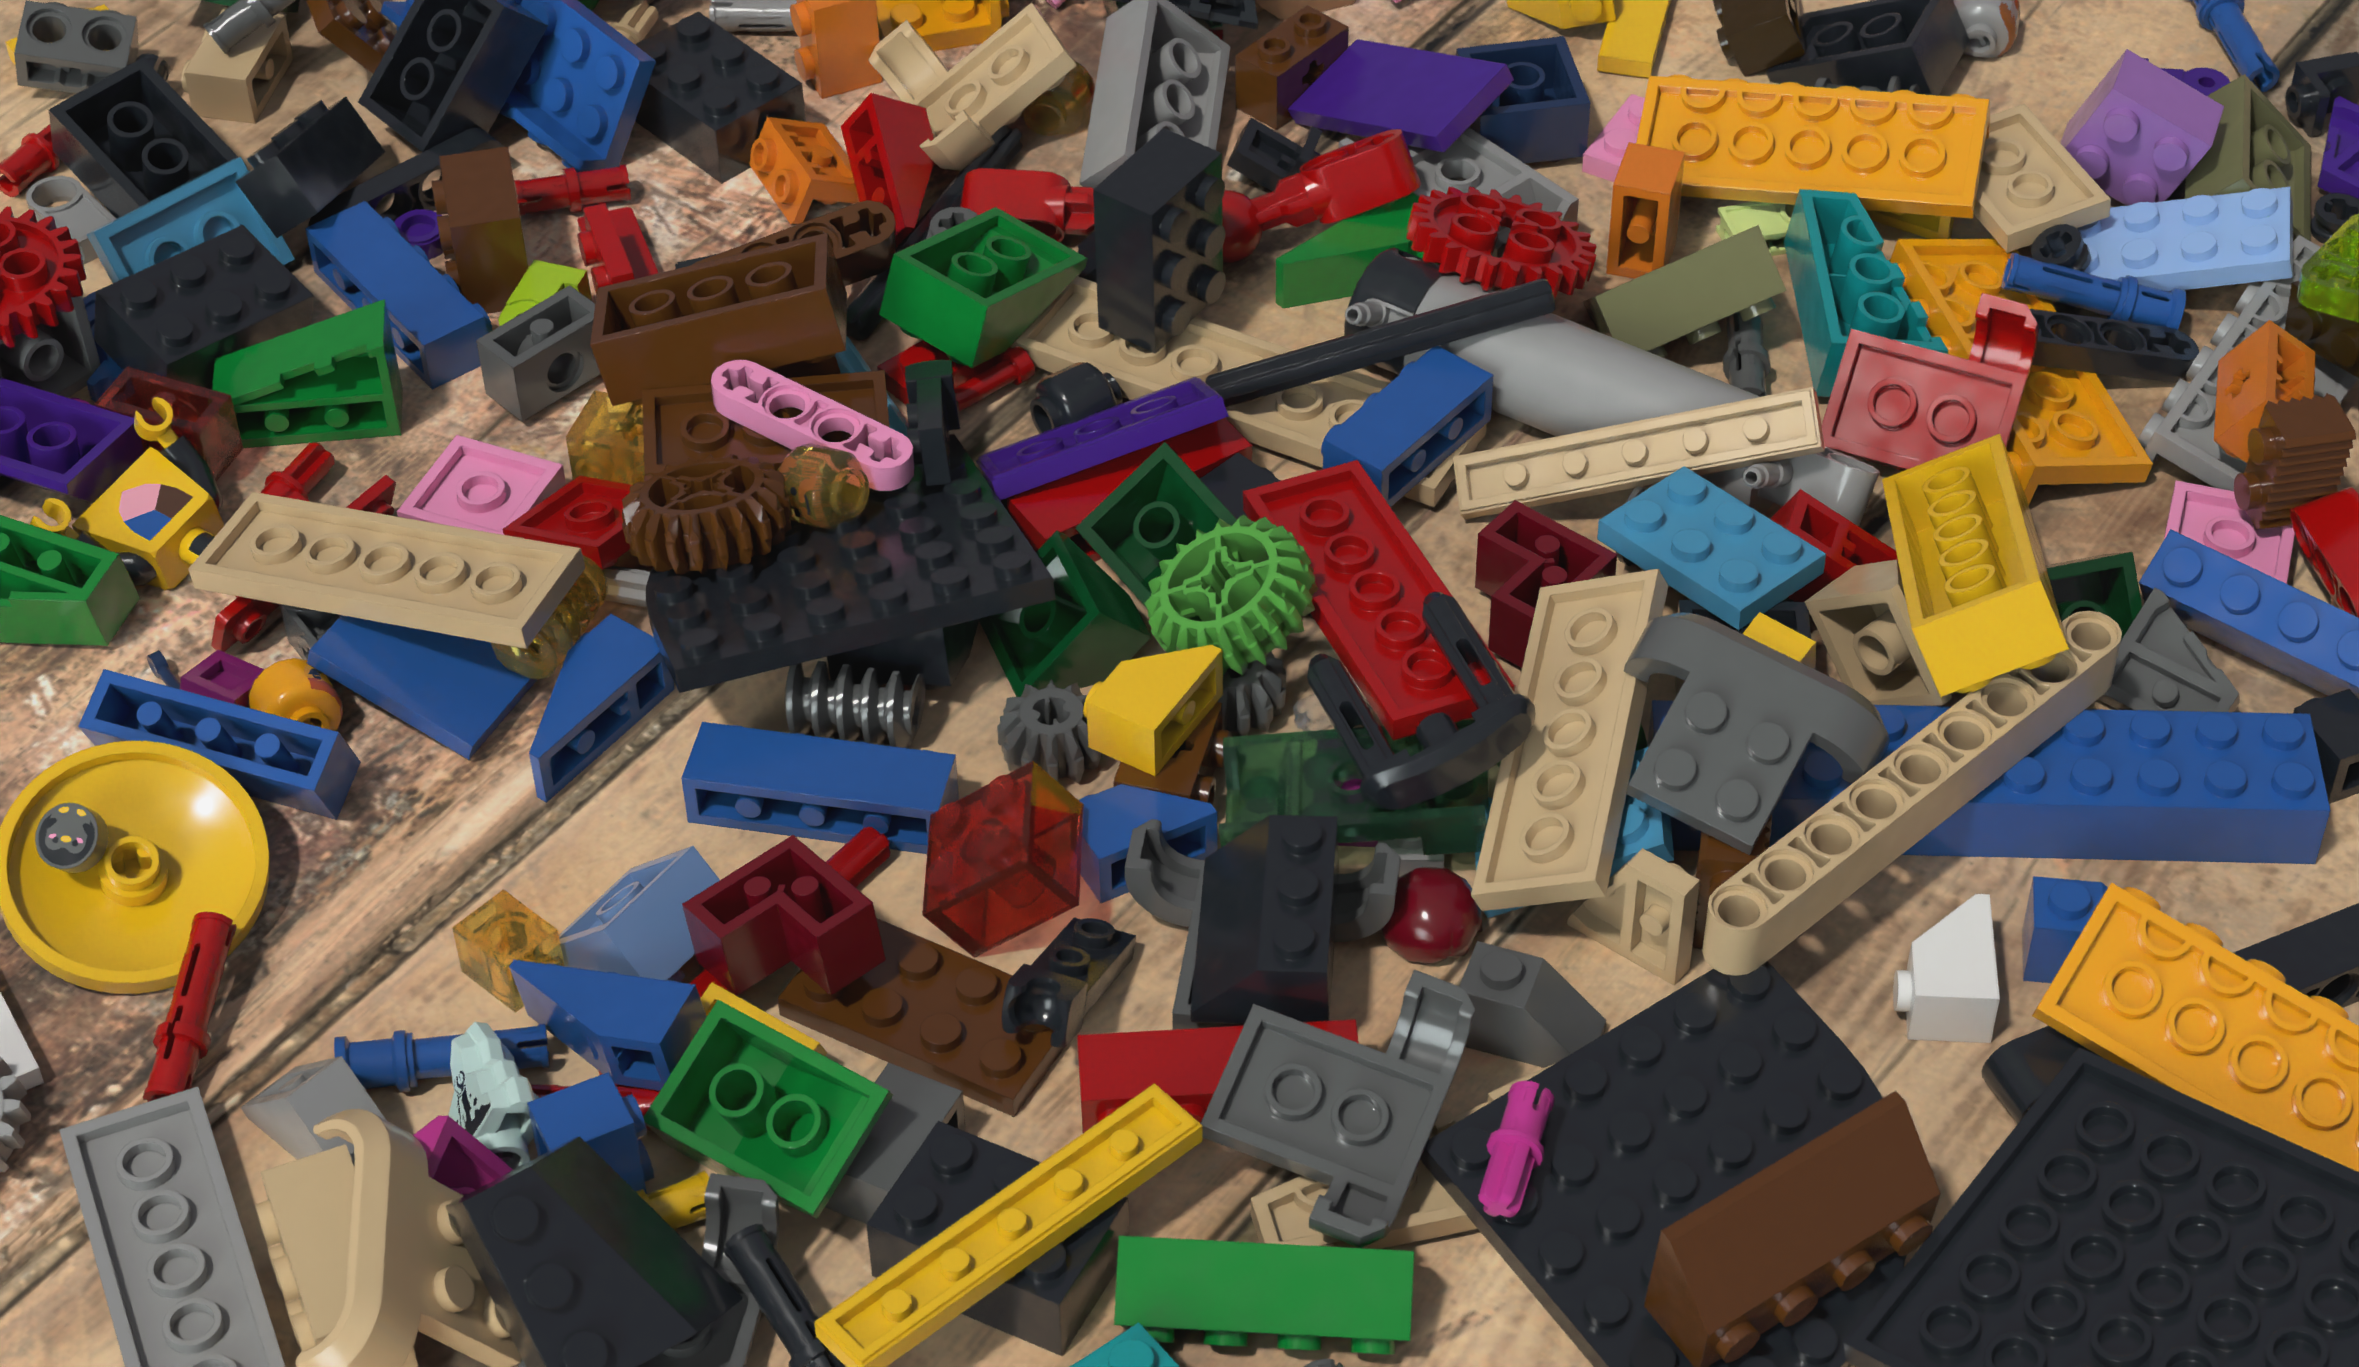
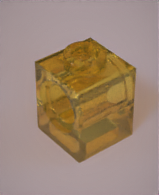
M504 889L452 927L461 971L515 1013L524 1007V1004L509 968L514 959L564 966L558 930Z

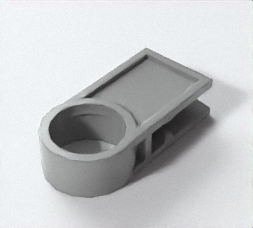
M51 176L33 184L27 191L26 201L29 210L35 211L37 222L49 216L54 217L57 228L67 226L72 240L77 239L84 264L99 258L86 234L110 223L116 218L86 191L79 181L72 177ZM69 201L58 207H46L55 202Z

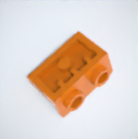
M767 117L759 138L752 145L749 164L790 224L798 225L804 222L813 199L827 205H834L837 202L854 204L859 202L849 158L825 124Z

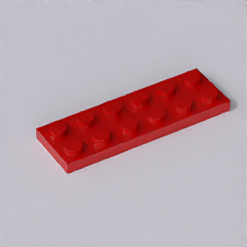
M1358 460L1243 491V511L1251 521L1256 522L1266 517L1277 527L1283 525L1287 532H1291L1299 545L1303 546L1310 557V565L1314 570L1315 583L1318 587V590L1312 595L1315 610L1310 614L1393 740L1416 734V729L1420 722L1434 713H1446L1451 716L1454 723L1472 718L1471 713L1476 711L1477 707L1422 618L1423 601L1428 594L1436 591L1450 597L1453 596ZM1479 635L1480 639L1482 640L1485 647L1491 654L1492 658L1500 666L1502 674L1504 675L1507 682L1509 683V685L1515 693V685L1513 684V682L1508 677L1502 666L1499 664L1495 656L1492 654L1488 646L1485 644V642ZM1473 662L1468 665L1480 685L1490 683L1479 663Z

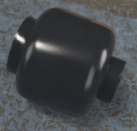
M1078 362L1044 377L1037 384L1035 398L1030 402L1031 417L1038 432L1043 433L1120 405L1122 403V393L1117 381L1111 374L1107 372L1102 374L1091 363Z

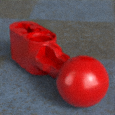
M1402 130L1384 131L1317 156L1303 164L1299 169V173L1280 179L1274 191L1254 199H1250L1236 191L1225 190L1222 198V221L1225 229L1223 263H1235L1248 257L1259 245L1263 231L1284 223L1300 227L1319 220L1322 224L1334 223L1400 199L1417 190L1421 186V181Z
M979 168L971 170L965 175L960 207L968 208L977 213V215L997 207L1058 242H1061L1067 234L1089 235L1095 230L1092 187L1070 186L1068 180L1061 175L1047 171Z

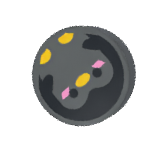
M63 803L53 807L42 817L36 830L35 843L40 857L48 865L65 872L80 873L92 868L101 860L107 849L109 836L106 823L97 812L80 804Z

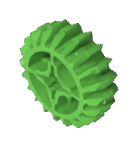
M1244 514L1237 519L1233 526L1220 518L1215 529L1208 533L1197 529L1196 539L1188 545L1176 543L1177 555L1174 559L1159 562L1162 576L1148 582L1152 592L1151 597L1144 603L1150 618L1148 623L1152 627L1151 632L1163 650L1168 653L1206 645L1221 648L1223 652V675L1229 668L1243 675L1248 663L1257 660L1266 665V657L1269 652L1275 648L1288 650L1286 637L1291 633L1304 631L1302 616L1308 615L1315 610L1312 595L1318 590L1313 574L1314 570L1310 565L1311 559L1303 546L1299 545L1291 532H1287L1283 525L1277 527L1275 524H1272L1266 517L1254 522Z

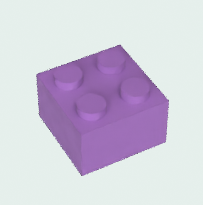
M2126 49L2069 120L2060 143L2100 188L2126 206L2138 202H2162L2169 198L2212 147L2224 106Z

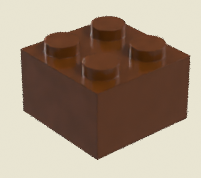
M508 146L439 156L442 179L431 181L437 215H448L437 216V223L445 260L456 259L445 261L446 273L452 277L460 293L471 304H480L487 314L502 312L506 302L528 270Z

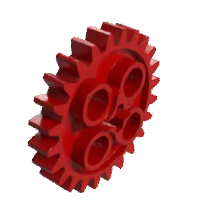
M1448 187L1447 194L1433 189L1430 197L1420 195L1418 203L1414 202L1407 226L1406 239L1413 241L1412 250L1424 252L1422 258L1424 262L1440 263L1439 272L1441 273L1456 272L1460 274L1459 282L1466 283L1472 280L1481 282V288L1485 291L1490 290L1493 286L1500 287L1503 290L1544 278L1551 285L1554 299L1557 297L1558 291L1567 295H1573L1575 288L1583 290L1586 281L1590 280L1597 256L1595 254L1596 244L1589 242L1591 235L1579 232V224L1577 222L1561 221L1563 213L1543 211V204L1540 202L1530 205L1522 203L1521 197L1516 194L1510 199L1503 198L1494 189L1490 191L1489 195L1481 193L1474 187H1469L1467 193H1463L1454 187ZM1501 227L1511 228L1502 257L1492 256Z
M6 206L0 213V340L9 348L15 347V336L23 333L30 338H38L36 326L40 323L54 327L59 325L56 311L72 312L74 310L72 297L83 296L84 293L81 281L86 280V273L77 239L72 240L67 226L57 228L52 216L37 222L35 211L32 209L23 213L19 218H14L11 207Z

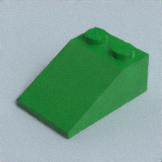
M995 207L895 253L879 315L898 325L906 335L922 339L945 352L951 361L973 368L1005 352L1085 269L1088 258Z
M717 1000L643 1118L645 1124L671 1148L718 1174L764 1180L776 1194L779 1202L818 1219L887 1107L893 1094L884 1087Z

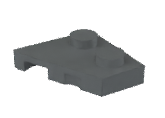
M2154 587L2121 640L2111 687L2098 700L2118 710L2234 712L2240 703V696L2224 672L2216 668L2209 659L2206 648L2194 632H2189L2171 608L2170 600L2165 593Z

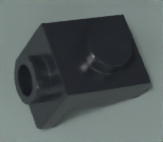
M1251 117L1241 131L1227 166L1240 172L1249 180L1274 191L1280 179L1299 173V169L1303 164L1321 155L1314 150L1322 131L1312 126L1298 145Z

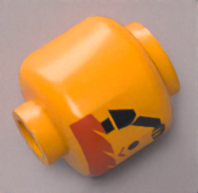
M291 658L272 664L265 668L254 680L249 693L251 709L336 732L343 718L342 701L327 676L307 664V660Z

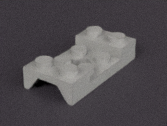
M1468 128L1446 152L1408 146L1421 181V186L1413 192L1418 196L1426 195L1430 197L1433 189L1447 194L1448 187H1454L1463 193H1467L1469 187H1474L1487 195L1494 189L1503 198L1510 199L1516 194L1521 197L1522 203L1530 205L1540 202L1543 204V211L1563 213L1561 221L1577 222L1579 205L1577 197L1471 128ZM1345 138L1339 142V148L1354 142L1349 138ZM1501 227L1492 256L1502 257L1511 228Z

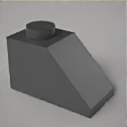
M1477 941L1460 983V987L1465 988L1475 1008L1472 1027L1465 1047L1546 1068L1604 1034L1606 1019L1544 958Z

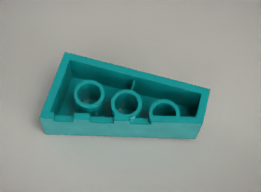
M1799 189L1784 245L1813 388L1817 392V396L1830 397L1851 329L1948 354V349L1941 337H1932L1926 328L1929 317L1919 301L1911 302L1902 287L1905 276L1898 264L1891 263L1885 258L1881 251L1884 241L1856 193Z

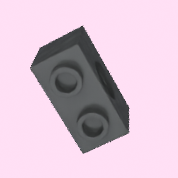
M569 285L477 339L486 394L519 420L524 421L600 375L601 373L590 346L595 303Z

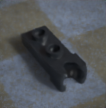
M931 360L905 366V381L909 404H907L909 423L907 437L913 445L914 465L923 464L927 486L951 483L949 431L960 429L959 404L956 400L952 361Z
M1073 918L1031 965L1023 964L1009 979L1002 1007L1003 1030L1014 1034L1021 1031L1027 1025H1044L1054 1031L1051 1034V1045L1057 1048L1066 1047L1082 1029L1083 1016L1087 1014L1132 961L1136 935L1116 930L1110 923L1100 919L1087 918L1081 920Z

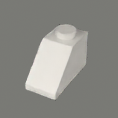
M1975 894L1911 943L1907 970L1895 971L1893 984L1894 1011L1906 1012L1908 1040L1991 1043L2000 996L1990 894Z

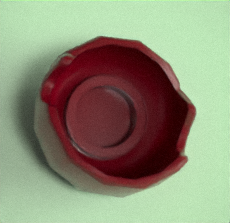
M1418 867L1400 876L1393 914L1387 924L1381 928L1387 946L1408 962L1433 964L1446 960L1448 957L1465 956L1477 932L1483 931L1481 909L1471 896L1472 888L1467 880L1447 868Z

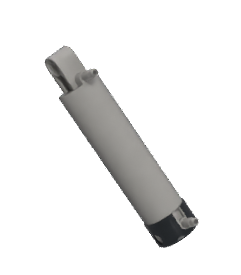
M1392 247L1380 252L1366 267L1357 282L1348 308L1345 311L1344 336L1496 291L1492 289L1488 291L1482 290L1480 284L1472 281L1466 283L1459 282L1460 276L1458 273L1439 272L1440 265L1424 262L1419 257ZM1552 313L1439 345V347L1494 375L1491 410L1556 437L1760 397ZM1431 348L1374 365L1399 375L1409 362L1417 361ZM1825 447V452L1773 462H1763L1752 466L1700 476L1763 515L1773 503L1783 506L1801 489L1860 527L1880 472L1867 463Z

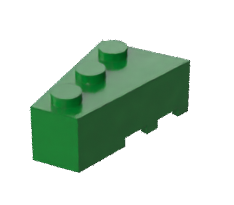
M385 299L215 358L211 408L221 449L231 450L401 435L403 387Z
M0 515V643L108 646L140 600V596L120 555Z

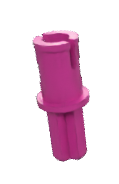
M1518 1081L1512 1084L1509 1089L1508 1102L1500 1127L1492 1132L1488 1138L1487 1151L1491 1157L1478 1198L1484 1205V1212L1490 1216L1502 1215L1511 1218L1519 1212L1532 1169L1540 1166L1544 1158V1147L1540 1142L1555 1099L1552 1092L1545 1088L1541 1092L1538 1104H1533L1540 1085L1539 1083Z

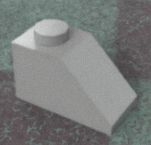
M342 1056L294 1067L240 1107L250 1121L297 1160L346 1144L353 1165L355 1164L354 1144L339 1136L326 1140L314 1134L313 1126L328 1116L349 1109L367 1110L385 1119Z

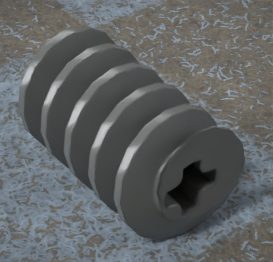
M826 661L817 662L810 678L804 677L802 663L791 665L785 687V710L789 731L793 734L810 735L814 731L816 737L832 739L839 733L840 740L859 742L862 736H864L865 742L884 745L887 739H889L890 746L909 748L922 721L926 695L925 679L923 674H918L911 690H904L901 671L893 670L886 687H879L877 671L873 667H868L861 684H856L853 679L852 667L849 664L842 665L835 681L829 680Z

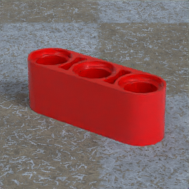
M2348 487L2291 508L2290 519L2295 536L2304 555L2338 608L2359 618V494L2353 487Z

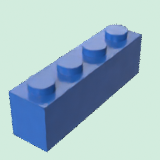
M363 201L305 228L314 272L352 310L385 299L396 354L432 390L481 366L476 340L493 331L486 311L478 303L471 304L460 293L457 284L450 275H441L430 264L427 255L420 246H411L401 236L391 218H382L366 201Z
M2170 529L2139 581L2144 603L2155 587L2165 593L2170 600L2171 608L2186 628L2329 696L2350 689L2359 699L2358 617Z
M103 669L78 725L80 730L95 746L121 741H152L179 746L196 752L226 770L251 797L335 820L338 819L361 763L339 732Z
M702 722L681 777L689 823L787 836L794 835L795 837L839 843L849 842L864 827H873L890 841L889 849L942 856L959 801L955 754Z

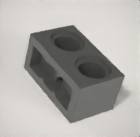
M26 0L14 51L18 85L77 94L136 61L139 51L137 16L124 15L113 10L97 11L69 7L58 2L41 3Z

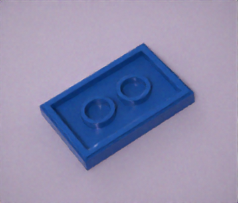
M343 615L312 646L307 660V664L468 760H470L538 680L541 666L503 644Z

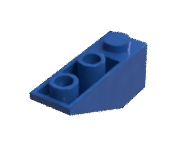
M515 959L509 966L528 1016L538 1024L545 1023L547 1031L602 1074L609 1072L613 1082L618 1085L660 1091L707 1017L695 984Z

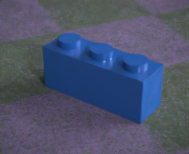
M1439 346L1432 347L1417 361L1409 362L1402 369L1399 376L1379 393L1371 394L1365 400L1362 407L1346 421L1333 426L1328 431L1321 446L1323 469L1358 460L1389 506H1393L1491 420L1494 375Z

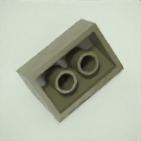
M2244 74L2208 95L2209 98L2223 105L2224 109L2212 147L2185 178V199L2197 195L2213 196L2247 192L2256 188L2290 187L2293 201V242L2298 235L2311 241V145Z
M1757 225L1587 299L1583 303L1598 332L1657 356L1664 357L1668 355L1663 345L1685 335L1688 344L1691 345L1721 332L1718 320L1739 312L1744 322L1776 308L1772 297L1786 291V288L1760 227Z

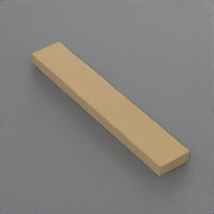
M1813 387L1454 456L1453 462L1460 515L1467 520L1499 514L1514 500L1529 508L1636 488L1637 486L1656 484L1683 466L1698 475H1705L1763 462H1773L1825 452L1817 392Z

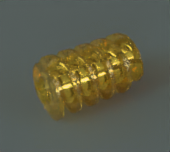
M582 555L586 568L527 649L491 642L497 659L507 669L527 678L542 679L551 677L556 667L564 662L568 650L575 645L576 641L586 631L590 621L595 617L609 592L608 581L602 569L590 558Z

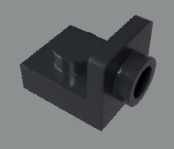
M2357 51L2296 62L2291 86L2287 88L2285 94L2286 108L2289 115L2297 120L2308 137L2318 136L2322 133L2325 116L2328 113H2332L2334 100L2338 96L2358 104L2359 53Z

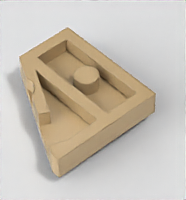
M1642 848L1610 877L1606 897L1586 899L1568 917L1567 925L1675 986L1690 970L1700 880L1687 873L1679 865L1667 862Z

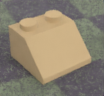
M1897 559L1853 566L1805 601L1807 609L1842 682L1862 694L1873 705L1937 706L1944 705L1952 699V693L1940 697L1911 629Z

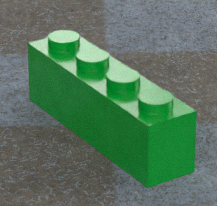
M1119 1236L1114 1325L1132 1327L1140 1323L1157 1342L1174 1343L1175 1328L1204 1330V1344L1247 1347L1248 1332L1278 1334L1277 1348L1321 1350L1322 1336L1351 1338V1352L1395 1354V1340L1410 1341L1414 1251Z

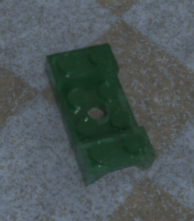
M1467 719L1455 722V724L1461 730L1475 721L1474 719ZM1380 726L1395 754L1406 749L1411 757L1424 750L1416 734L1393 740L1385 727ZM1364 727L1351 729L1363 749L1373 746ZM1335 729L1223 737L1227 798L1225 823L1219 824L1221 847L1269 815L1338 816V843L1421 838L1424 856L1481 852L1490 812L1489 769L1467 783L1435 798L1403 809H1378L1369 805L1362 798L1360 788L1355 790L1341 788L1344 782L1353 779H1363Z

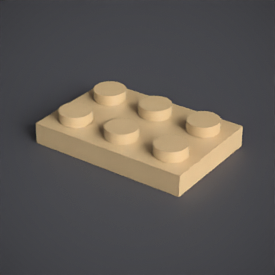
M2025 104L1990 115L1989 138L1985 140L1974 215L2006 253L2033 244L2037 236L2049 227L2068 224L2079 228L2110 217L2111 199Z

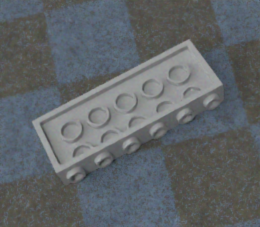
M2298 235L2293 242V278L2261 281L2263 282L2262 285L2252 282L2248 285L2233 310L2240 314V316L2237 318L2231 313L2225 316L2210 341L2212 345L2216 346L2215 350L2204 345L2186 373V376L2192 379L2191 383L2189 384L2180 378L2161 408L2168 413L2167 416L2163 417L2155 412L2143 429L2138 441L2145 448L2144 451L2152 463L2160 455L2214 488L2234 491L2235 477L2239 473H2244L2247 463L2240 458L2231 457L2214 441L2218 360L2269 320L2285 330L2291 283L2343 264L2358 272L2359 269ZM2315 354L2314 395L2324 398L2326 393L2336 397L2341 405L2358 378Z

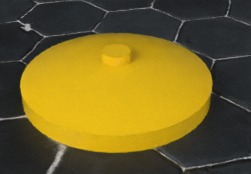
M121 741L93 746L76 752L56 762L34 778L10 806L0 827V911L7 928L24 952L38 965L51 974L86 989L115 994H139L175 987L183 956L188 945L194 915L205 911L216 912L233 920L232 924H236L237 928L227 954L228 957L241 944L254 926L267 895L270 871L269 849L264 824L256 805L240 783L226 770L204 756L179 746L152 741ZM63 803L80 804L97 812L106 823L109 836L107 849L101 860L84 872L69 873L54 868L44 862L37 851L35 835L38 824L42 817L57 805Z

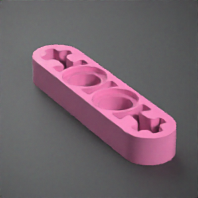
M733 360L720 365L713 372L711 377L713 403L716 410L724 417L878 491L900 489L913 478V445L910 439L902 433L755 362ZM783 408H798L803 411L800 415L793 418H778L773 415L774 412ZM833 431H844L852 435L849 439L842 442H828L822 439V436Z

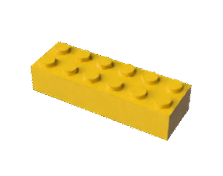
M2000 434L1882 479L1911 629L1940 697L1953 692L1971 693L1988 685L1993 677L2017 668L2029 670L2041 667L2052 661L2057 653L2069 649L2027 498Z

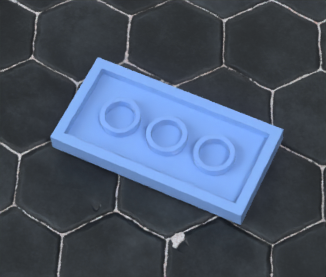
M2290 187L2256 188L2247 192L2213 196L2197 195L2187 199L2153 203L2138 202L2128 206L2111 207L2110 217L2076 228L2081 233L2083 242L2088 246L2091 254L2089 266L2084 272L2102 278L2118 280L2119 277L2129 275L2137 277L2138 284L2167 292L2172 291L2174 288L2188 290L2293 278V201ZM2063 250L2057 253L2055 256L2060 257L2067 252L2066 250Z

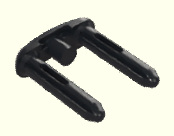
M1435 591L1425 597L1422 618L1477 707V710L1471 713L1475 721L1471 725L1459 730L1450 715L1446 713L1431 714L1424 718L1416 729V737L1424 750L1411 757L1406 749L1395 754L1384 736L1382 728L1376 722L1344 665L1338 659L1327 654L1315 655L1308 664V683L1363 777L1360 785L1361 796L1369 805L1378 809H1403L1435 798L1467 783L1496 765L1526 740L1534 724L1536 713L1532 701L1527 696L1514 693L1502 674L1500 666L1492 658L1455 598ZM1473 662L1479 663L1490 683L1480 685L1468 665ZM1357 725H1362L1373 746L1363 749L1351 729Z

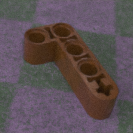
M862 201L697 261L692 265L828 233L841 277L846 287L889 269L893 255L896 253V222L894 214L888 206L877 201Z

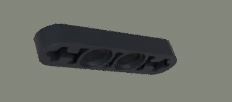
M482 128L468 129L336 196L321 211L310 218L308 227L363 201H366L376 211V207L381 199L391 193H394L393 203L388 210L379 214L382 218L389 217L394 222L399 216L409 211L419 209L435 211L433 189L422 190L427 176L431 172L441 169L439 156L504 147V145Z
M2030 309L2039 326L2037 346L2032 363L2035 366L2177 383L2180 378L2186 379V373L2199 353V348L2194 340L2174 328Z

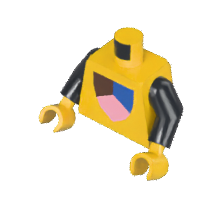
M154 397L152 406L156 413L163 418L164 422L160 425H150L136 411L134 428L141 438L148 441H158L163 449L158 452L156 449L149 447L71 525L72 528L69 527L71 521L69 507L63 501L56 498L46 499L42 509L58 525L49 526L36 516L32 517L30 525L118 553L134 586L149 584L163 590L176 588L189 574V567L224 527L219 514L223 499L213 472L207 462L185 435L178 438L171 429L173 410L170 404L162 398Z

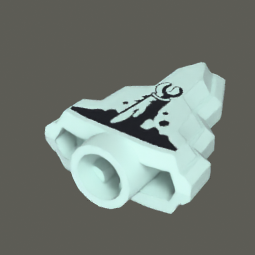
M474 1022L465 1034L452 1039L450 1066L454 1094L449 1116L515 1170L531 1161L528 1145L534 1138L527 1103L540 1097L533 1093L527 1077L520 1075L514 1061V1056L502 1044L489 1024Z

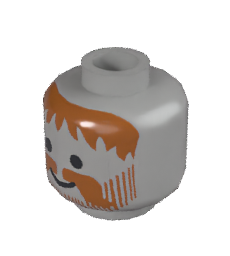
M1953 0L1968 37L1971 40L1963 54L1975 57L1997 58L2003 56L2012 48L2017 37L2020 20V3L2018 0Z

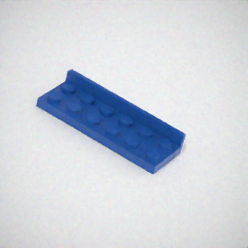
M414 0L384 1L381 13L397 25L396 29L398 31ZM513 0L547 24L548 27L499 113L514 119L528 130V136L533 141L548 146L562 158L563 165L567 168L574 167L576 172L619 167L656 60L578 0Z

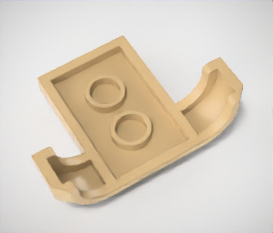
M1032 2L950 70L947 69L937 54L908 20L904 21L875 45L869 58V62L890 85L901 101L926 108L934 139L932 141L927 139L920 145V148L940 168L960 171L995 144L991 135L1002 126L1009 125L1018 119L1024 108L1045 91L1057 87L1064 80L1066 74L1077 66L1045 17Z
M363 1109L344 1110L328 1116L314 1125V1134L326 1140L339 1136L354 1144L355 1164L347 1285L343 1311L334 1329L317 1346L301 1352L296 1359V1366L402 1367L412 1350L418 1331L489 1367H511L521 1363V1355L445 1207L462 1198L463 1195L428 1177V1161L421 1143L407 1131Z

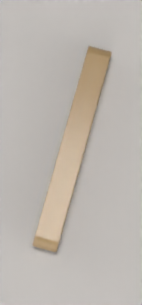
M2081 611L2068 616L2062 621L2069 647L2068 650L2057 653L2052 661L2041 667L2029 670L2017 668L1993 677L1992 681L1985 687L1967 694L1720 885L1709 897L1702 949L1705 961L1713 969L1727 975H1746L1757 970L2104 695L2112 684L2121 643L2122 631L2118 623L2111 617L2094 611Z

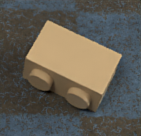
M223 7V9H222V11L220 12V14H221L222 12H224V11H225L226 9H228V8H224V7ZM276 14L274 16L276 20L274 24L268 28L263 24L229 49L230 51L226 54L207 30L205 31L201 45L193 58L185 63L182 71L183 90L189 94L191 107L200 117L254 124L257 122L294 59L285 15Z

